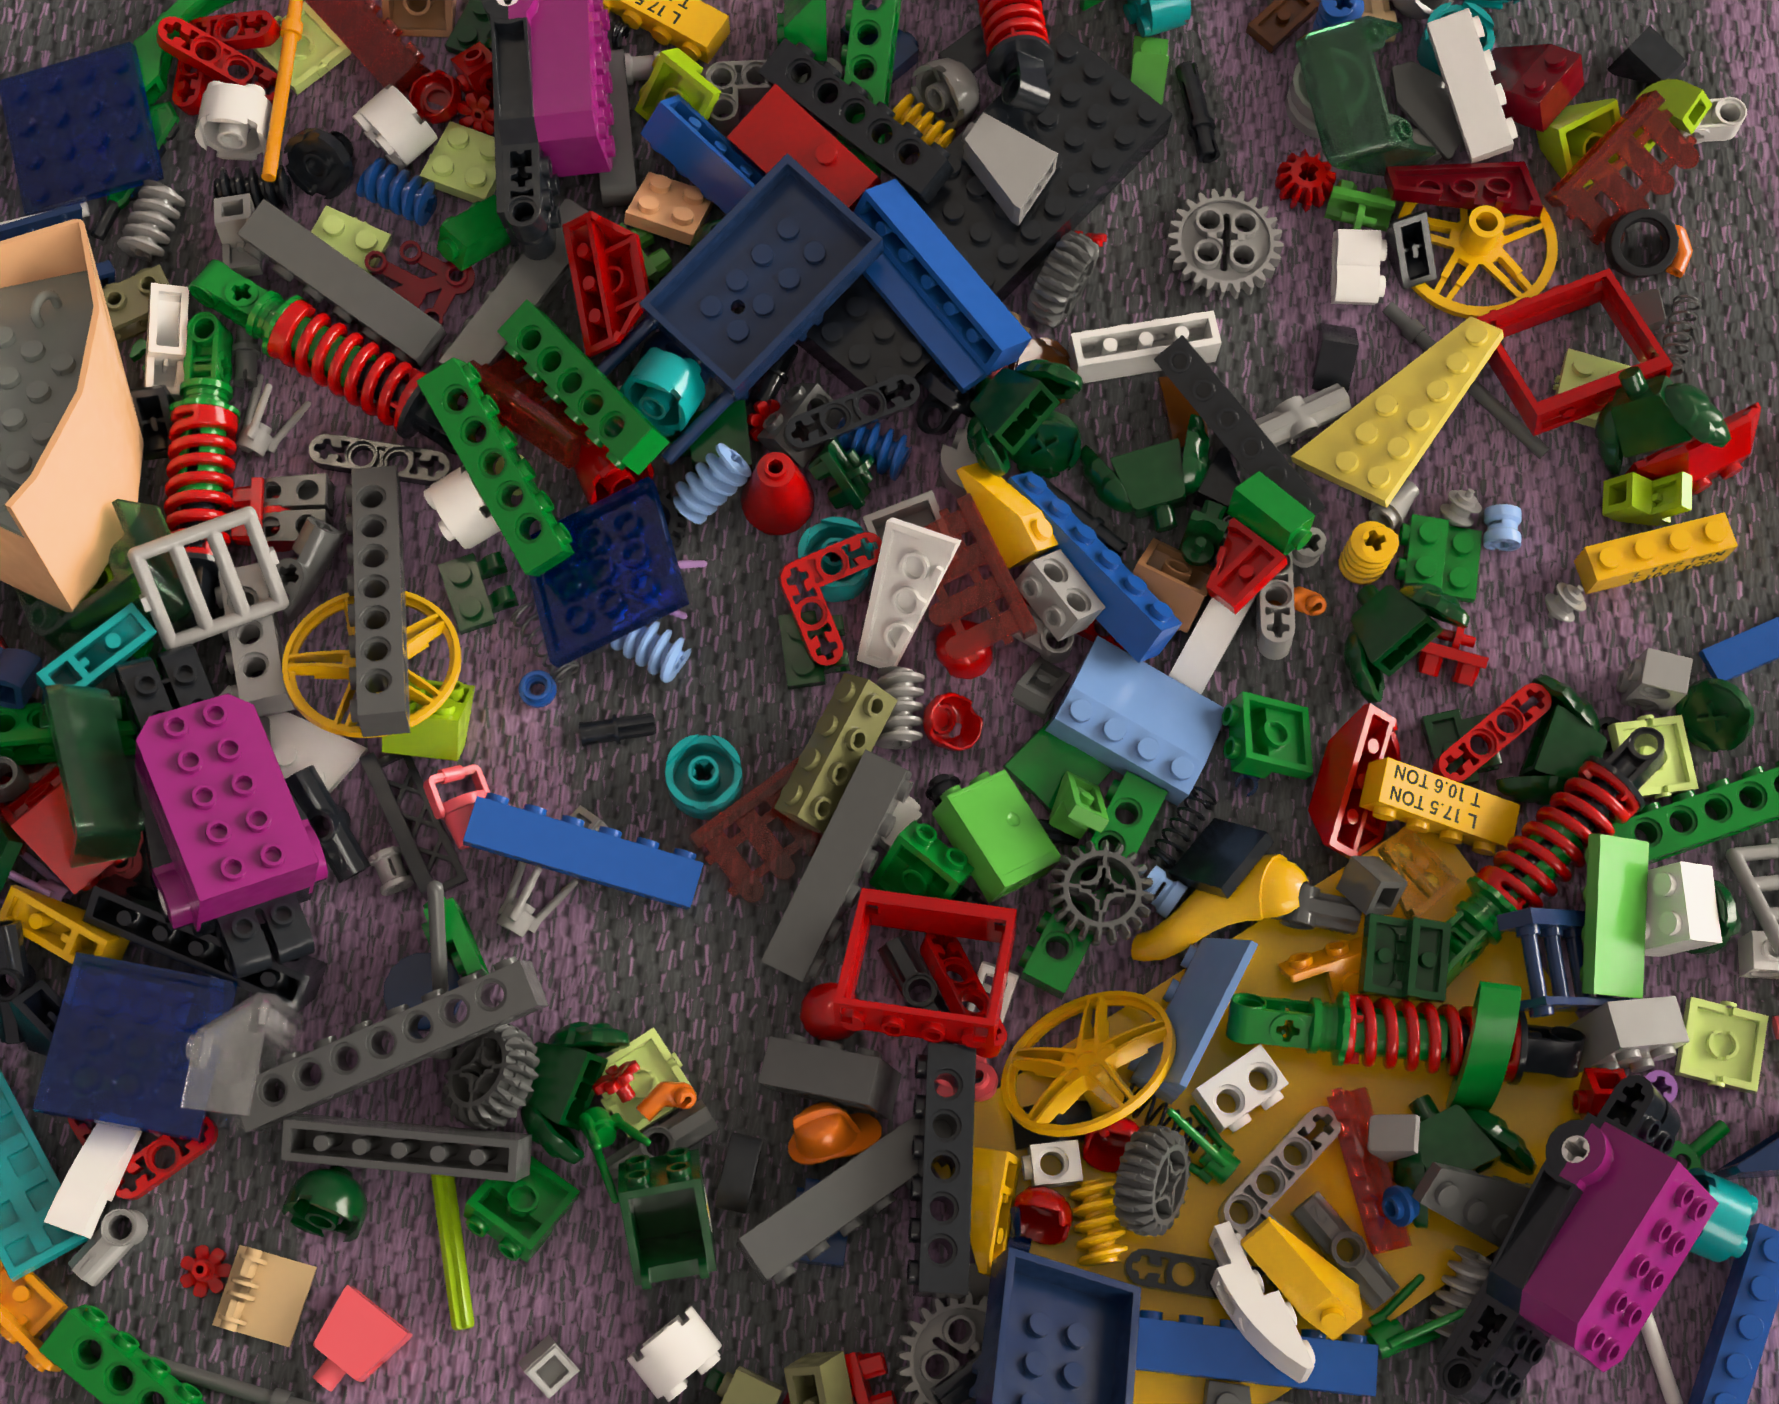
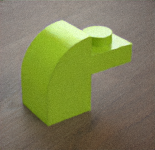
M1678 79L1658 81L1645 88L1637 96L1636 100L1643 111L1633 119L1626 135L1636 148L1649 154L1668 125H1672L1692 135L1713 104L1703 89Z
M1683 471L1653 481L1634 472L1603 481L1602 515L1617 522L1662 526L1671 524V516L1692 510V476Z

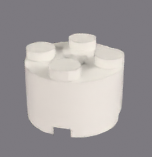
M220 81L209 82L207 90L202 96L195 130V138L199 145L206 151L207 146L216 150V156L221 159L254 161L257 160L258 154L263 152L264 155L272 111V103L265 97V90L256 84L243 86Z
M390 84L352 116L364 130V135L377 149L381 147L386 153L387 159L391 163L398 165V171L407 167L438 139L427 121L423 122L417 114V109L396 87Z
M464 465L424 490L423 493L426 501L434 510H437L442 519L438 522V526L448 541L451 542L456 539L464 549H471L501 531Z
M692 1306L685 1310L688 1316L686 1320L683 1321L677 1315L642 1344L643 1348L640 1350L643 1354L640 1358L635 1352L627 1358L628 1362L657 1399L664 1396L670 1402L688 1387V1380L686 1379L696 1370L703 1375L721 1359L718 1350L722 1344Z

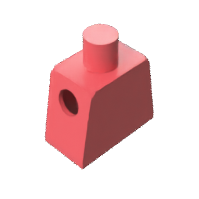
M347 1285L313 1343V1346L323 1353L327 1359L312 1377L330 1392L334 1390L346 1373L356 1381L364 1382L409 1341L413 1334L358 1289Z

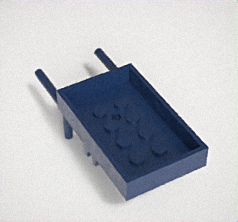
M787 153L639 303L645 318L596 367L608 377L652 331L659 329L725 389L660 455L671 466L733 402L745 400V406L749 405L748 390L798 339L803 342L807 338V332L814 324L818 326L823 321L824 312L884 252L883 238ZM737 307L745 308L740 314L733 313Z
M1008 1247L992 1261L982 1353L972 1365L971 1373L977 1374V1380L969 1390V1397L975 1398L976 1404H1133L1141 1287Z

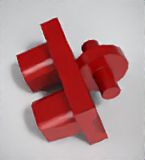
M1453 626L1452 631L1444 629L1436 637L1449 641L1448 646L1430 642L1420 650L1417 660V672L1438 677L1443 658L1456 661L1451 681L1472 687L1480 668L1486 669L1489 658L1459 650L1460 645L1473 648L1476 637L1464 634L1465 628Z
M860 1351L844 1355L852 1385V1398L855 1397L856 1404H898L893 1390L877 1395L872 1393L869 1379L889 1374L883 1352L862 1354Z

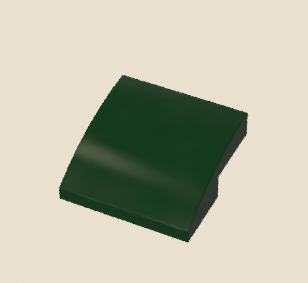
M1373 913L1365 915L1358 993L1414 1001L1445 1002L1451 923L1417 917L1407 920Z

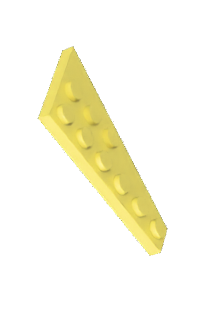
M1470 316L1291 456L1292 462L1305 470L1387 508L1504 338L1503 330Z

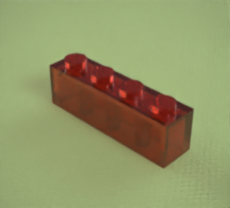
M305 0L384 88L389 84L393 85L406 96L409 94L415 80L423 74L431 72L422 62L426 57L424 53L411 41L406 44L400 38L404 32L392 19L388 17L384 20L378 14L382 8L375 0Z

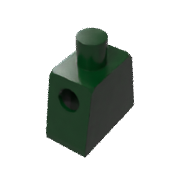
M745 400L733 402L680 456H691L694 473L698 475L695 469L697 463L702 462L708 465L705 459L708 453H714L719 457L715 447L719 443L725 444L740 454L751 468V472H753ZM704 410L695 412V413L693 414V416L691 417V419L689 420L688 426H689ZM678 435V436H668V437H667V440L670 442V443L668 444V447H669L680 435Z

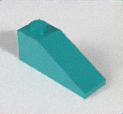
M131 602L37 672V684L63 712L100 684L114 671V665L124 663L153 638L157 631Z

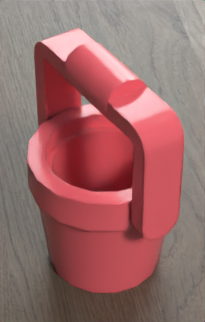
M456 765L437 771V774L430 776L424 781L423 788L434 817L445 821L458 849L470 848L463 845V839L476 797L486 798V794L490 793L487 782L478 765L465 767ZM471 775L477 791L462 794L442 803L435 784L440 783L443 785L462 780L466 776Z

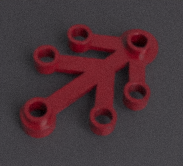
M412 240L405 241L400 246L399 252L402 260L409 265L418 264L436 274L435 276L421 279L388 262L385 255L380 251H371L366 255L364 262L367 270L373 275H383L400 284L401 286L390 289L417 308L421 307L427 294L441 290L433 308L426 309L424 313L428 316L437 315L439 317L438 323L442 326L444 325V316L455 296L469 292L475 283V273L472 266L462 271L463 278L460 281H452L450 279L451 273L460 270L450 261L445 263L422 251L420 245ZM413 247L418 250L417 255L413 258L405 256V251L408 248ZM374 258H380L383 260V263L379 268H372L370 261ZM352 320V322H351L350 324H357V323H356L354 320Z

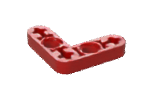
M265 10L199 17L189 22L235 50L271 46L278 40L281 31L279 22ZM238 26L237 33L233 37L226 39L227 32L232 27ZM193 39L189 40V44H186L185 49L190 50ZM200 47L196 50L197 56L203 60L210 61L216 57L211 48ZM178 60L172 100L184 113L194 116L199 114L203 93L207 90L209 82L213 81V78L199 70L190 73L192 66Z
M863 532L787 563L779 572L778 580L808 655L817 664L825 666L835 664L842 657L844 650L843 642L820 587L876 564L882 540L874 533ZM863 538L866 543H874L875 549L871 551L872 558L868 560L865 555L852 558L851 560L855 563V566L850 568L848 556L842 549V546L848 545V552H851L861 547L860 540ZM830 552L837 554L842 563L839 572L833 575L825 573L821 568V559ZM794 567L797 572H805L806 578L801 581L804 591L808 592L813 589L815 594L814 596L800 599L796 604L793 596L800 595L796 585H788L786 580L791 576L790 569ZM809 602L817 604L821 609V618L817 623L811 625L805 623L800 614L802 607ZM826 623L829 631H823V637L826 642H834L835 648L830 651L832 657L829 659L825 655H817L816 649L821 646L818 636L813 635L809 639L807 631L818 630Z
M83 1098L76 1101L68 1112L69 1125L82 1146L93 1129L88 1124H79V1121L83 1118L81 1111L84 1108L91 1111L97 1110V1113L93 1116L96 1124L105 1111H108L101 1102L91 1098ZM201 1114L192 1115L138 1153L134 1151L124 1174L128 1172L136 1175L143 1171L145 1168L139 1163L144 1159L147 1168L156 1176L153 1179H150L148 1174L139 1177L135 1181L137 1186L135 1191L121 1188V1185L125 1183L123 1176L115 1195L126 1200H137L201 1156L217 1141L218 1128L216 1123L207 1116ZM194 1124L201 1127L207 1125L208 1129L204 1132L205 1141L201 1143L194 1139L187 1143L185 1147L190 1152L185 1155L182 1147L173 1139L179 1135L180 1140L185 1141L193 1135L194 1132L191 1127ZM170 1146L175 1151V1161L170 1167L160 1169L156 1166L155 1155L160 1148Z

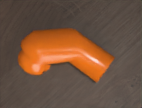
M1675 225L1679 236L1678 252L1672 263L1666 268V272L1681 278L1693 250L1686 229L1680 225Z
M1294 587V607L1296 611L1310 616H1318L1325 612L1327 603L1321 594L1304 587ZM1268 601L1271 605H1282L1278 601Z
M663 1081L647 1095L636 1109L651 1121L663 1107L691 1108L696 1103L697 1096L693 1087L685 1082Z

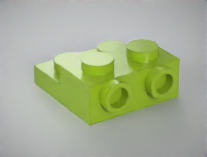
M678 47L661 51L653 61L652 67L654 69L648 81L639 91L640 99L634 110L648 121L660 101L679 94L708 121L721 91L701 75L703 67Z

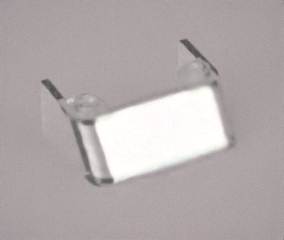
M257 992L200 1027L196 1035H190L187 1042L186 1058L190 1062L181 1108L222 1113L219 1128L245 1131L240 1115H250L258 1068L264 1067L265 1071L279 1066L277 1059L299 1051L303 1030L302 1015L276 994ZM279 1080L275 1085V1095L281 1100L285 1094V1085ZM283 1122L255 1132L283 1135Z

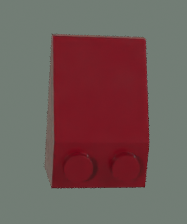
M1553 44L1494 48L1491 52L1496 70L1490 73L1494 85L1501 83L1507 104L1502 105L1505 118L1512 117L1514 122L1537 131L1544 132L1584 86L1582 56L1579 53Z

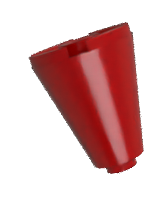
M569 418L562 427L560 439L588 504L597 513H599L598 510H604L607 515L620 512L622 503L628 504V496L631 493L637 497L639 496L638 489H641L645 482L650 486L654 474L651 463L640 475L627 466L620 470L606 457L609 449L605 445L599 448L585 435L584 432L588 427L584 423L579 426Z
M771 452L764 455L759 460L742 491L741 505L746 519L755 528L768 535H786L799 530L807 522L814 510L815 498L811 484L791 458L781 452Z

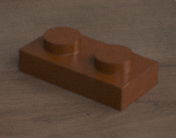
M1274 0L1248 24L1246 33L1268 52L1272 53L1318 11L1320 3L1316 0Z

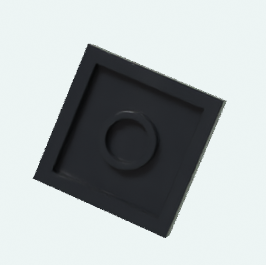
M1214 818L1169 871V874L1174 881H1180L1187 887L1228 899L1272 846L1274 841L1266 831Z

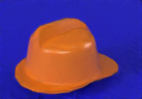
M816 1103L793 1117L794 1134L788 1142V1153L793 1161L804 1165H814L832 1159L857 1155L880 1140L882 1127L878 1120L869 1114L856 1113L849 1115L846 1110L832 1103Z

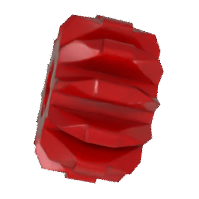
M1306 149L1301 152L1300 157L1291 152L1286 162H1282L1279 165L1275 188L1281 190L1279 194L1280 201L1291 198V210L1297 206L1298 202L1302 203L1305 213L1310 210L1312 204L1320 209L1325 199L1330 198L1336 181V173L1330 171L1332 167L1331 161H1320V152L1315 154L1314 157L1309 156Z

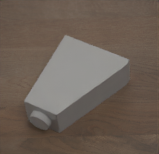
M983 112L976 123H969L962 135L961 141L964 142L963 158L1011 222L1019 226L1054 174L1058 153Z

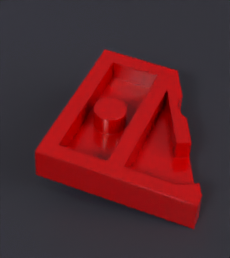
M1233 517L1227 526L1228 534L1223 546H1220L1216 557L1217 565L1211 571L1206 588L1210 596L1236 615L1288 562L1287 557Z

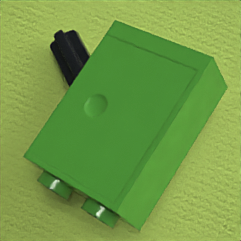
M1005 769L993 775H990L988 771L984 772L970 781L969 786L963 789L960 785L948 789L940 796L942 802L932 812L952 846L962 850L968 858L967 863L975 868L971 876L989 904L1046 876L1057 866L1061 855L1053 843L1074 846L1079 842L1078 838L1051 826L1049 820L1037 819Z

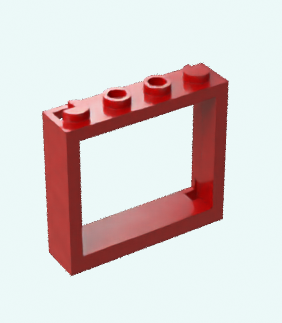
M1610 268L1592 275L1587 274L1581 279L1565 285L1554 286L1547 292L1531 298H1522L1515 304L1499 310H1490L1488 314L1477 317V319L1502 329L1505 338L1600 302L1640 362L1634 366L1640 367L1645 379L1661 375L1670 378L1673 367L1671 360ZM1501 342L1487 361L1533 437L1600 412L1608 402L1613 400L1616 390L1622 387L1618 376L1623 370L1537 402Z
M861 888L833 1002L835 1026L844 1027L852 1031L867 1030L881 1032L892 1037L908 1036L922 1038L933 1043L942 1041L963 1044L970 1048L983 1047L994 1049L1016 935L1017 909ZM996 923H1003V924H1006V926H1004V925H997ZM871 925L1000 943L986 1018L854 999Z

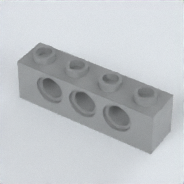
M259 563L235 568L249 606L271 598ZM218 571L220 586L214 588L219 609H224L225 615L235 611L221 574ZM277 612L223 632L222 635L225 642L230 641L231 651L225 653L227 666L230 674H235L237 683L236 685H231L232 696L253 704L259 717L294 710V705L288 696L283 680L282 660L284 648ZM258 638L256 642L246 644L250 639ZM264 670L262 675L254 678L251 677L255 672Z

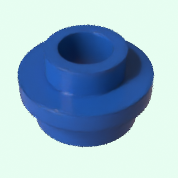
M534 670L523 676L518 690L525 704L530 707L541 708L554 700L557 693V685L549 673L542 670ZM535 684L545 686V690L541 695L531 693V688Z
M1394 1185L1388 1187L1383 1194L1382 1210L1385 1216L1398 1227L1410 1225L1420 1212L1419 1202L1411 1197L1414 1191L1408 1187Z

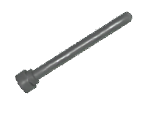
M433 880L427 886L432 989L434 991L444 988L446 993L449 991L444 889L440 881ZM453 1047L432 1058H453L457 1054V1049Z

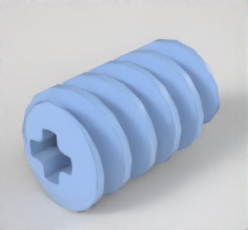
M723 443L715 446L719 457L710 452L705 456L708 465L702 462L695 465L698 475L691 471L685 475L688 484L682 481L675 484L679 496L675 495L673 497L674 505L684 517L695 524L701 525L704 523L708 515L715 513L717 507L724 504L728 496L735 494L738 486H743L747 482L748 477L752 475L751 468L740 454Z
M630 605L616 619L607 639L608 641L611 640L610 645L612 649L616 651L623 649L624 657L628 659L635 657L636 665L639 667L648 665L647 670L650 674L656 675L660 673L661 681L669 683L688 660L691 648L685 652L682 650L685 641L683 637L678 638L673 644L669 642L672 635V630L670 629L658 635L657 632L660 626L658 621L646 627L648 614L642 613L637 619H634L635 606Z

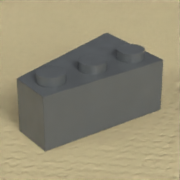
M785 1033L784 1039L769 1037L758 1083L772 1091L816 1102L825 1101L844 1105V1109L856 1111V1108L874 1111L880 1115V1118L891 1120L902 1074L882 1060L880 1052L863 1047H858L856 1053L844 1051L843 1045L827 1040H821L820 1046L808 1044L807 1038L791 1033Z

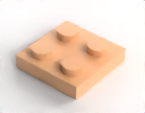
M648 172L625 212L624 224L690 245L696 231L704 224L714 202L707 200L697 186H691L664 175Z

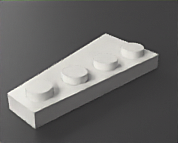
M894 517L886 521L857 661L877 668L898 665L962 540Z
M228 685L220 695L227 693L232 695L231 686ZM287 711L266 716L270 719L271 747L285 779L308 766L314 765L327 790L331 793L360 761L359 758L369 751L368 748L323 730L313 723Z

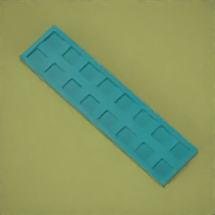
M0 1069V1259L10 1279L14 1282L82 1245L89 1238L44 1222L61 1183Z

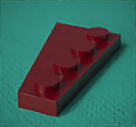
M1525 161L1386 166L1384 180L1391 200L1471 210L1479 206L1488 205L1495 207L1501 213L1540 217L1543 209V204Z

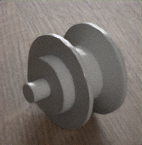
M1473 489L1449 491L1448 498L1451 504L1445 503L1440 506V511L1444 518L1449 520V526L1471 527L1474 524L1470 514L1480 513L1482 506L1474 496L1475 491Z
M1560 582L1556 585L1557 595L1548 593L1545 596V602L1549 611L1547 616L1550 619L1556 618L1560 621L1571 623L1575 619L1573 610L1583 612L1586 609L1584 596L1581 593L1584 589L1580 585L1575 587Z

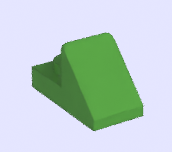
M1134 36L1130 81L1162 105L1169 55H1167L1169 39Z
M1066 771L1049 817V824L1078 839L1083 837L1089 827L1102 833L1109 822L1100 787Z

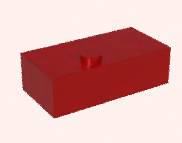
M776 83L727 136L729 141L765 175L788 153L852 212H854L866 189L882 184L879 177Z

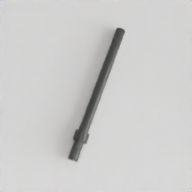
M1393 301L1382 311L1402 330L1400 334L1410 344L1415 342L1425 352L1436 343L1425 332L1426 327L1416 318L1412 320ZM1476 379L1474 380L1467 392L1536 457L1541 459L1550 448L1537 436L1533 437L1530 430Z
M92 1340L90 1346L92 1354L101 1357L100 1345L95 1340ZM146 1353L150 1357H157L164 1361L171 1368L170 1374L180 1381L257 1404H318L294 1397L293 1391L283 1388L267 1389Z

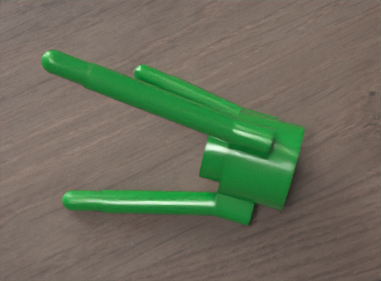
M1191 1105L1189 1110L1199 1124H1204L1205 1127L1208 1126L1207 1134L1212 1139V1144L1173 1108H1168L1167 1114L1205 1150L1198 1160L1204 1166L1201 1168L1191 1162L1189 1172L1197 1175L1206 1184L1213 1178L1222 1185L1241 1162L1233 1155L1235 1150L1221 1138L1195 1105Z
M592 1107L580 1114L579 1127L588 1140V1146L595 1156L612 1203L617 1204L619 1197L602 1148L610 1146L615 1141L618 1129H621L645 1146H650L651 1140L625 1122L619 1113L610 1115L603 1107Z
M1418 1274L1380 1312L1368 1318L1372 1326L1366 1329L1364 1333L1367 1336L1368 1344L1379 1345L1378 1358L1383 1360L1400 1351L1440 1338V1334L1433 1330L1461 1319L1467 1309L1462 1308L1453 1313L1446 1314L1406 1332L1397 1319L1391 1321L1386 1319L1425 1280L1424 1275Z

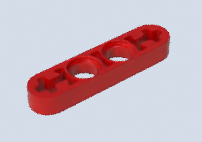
M169 16L159 22L156 34L159 47L214 80L245 86L252 84L253 77L256 75L258 76V81H255V84L263 89L269 88L270 85L276 86V72L185 20ZM174 30L180 33L179 37H174L173 40L167 38V34L173 33ZM193 39L190 50L185 49L186 44H189V40ZM200 47L211 48L216 57L210 61L203 60L197 56L196 50ZM233 65H240L246 69L248 75L243 79L234 78L229 74L228 68ZM274 92L270 95L265 94V97L273 105Z
M1529 683L1523 686L1437 757L1433 763V773L1462 783L1550 709L1552 703L1550 693L1537 683ZM1534 696L1538 702L1522 714L1518 708ZM1506 715L1510 717L1514 722V731L1506 733L1499 729L1497 716ZM1472 737H1480L1487 743V754L1479 755L1470 747ZM1462 755L1466 762L1455 772L1449 774L1445 768Z
M926 933L920 945V953L933 979L936 981L937 987L950 1012L986 1018L989 997L957 937ZM952 971L959 974L963 981L958 982L951 979L946 972ZM962 1002L973 1003L980 1012L969 1011ZM1001 1019L999 1020L994 1049L976 1048L978 1056L993 1058L1000 1053L1007 1040V1032Z

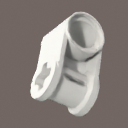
M1735 97L1709 99L1713 105L1691 135L1679 129L1680 132L1677 134L1678 143L1697 144L1707 141H1726L1732 139L1747 116L1745 104Z

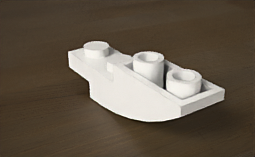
M1230 1221L1215 1225L1208 1242L1220 1267L1216 1268L1210 1284L1219 1302L1246 1340L1266 1360L1299 1384L1307 1381L1315 1367V1355L1310 1343L1307 1340H1302L1297 1330V1317L1292 1305L1289 1302H1284L1279 1290L1266 1295L1263 1294L1265 1288L1261 1275L1256 1269H1251L1246 1258L1247 1252L1241 1246V1239L1243 1237L1240 1233L1234 1232Z

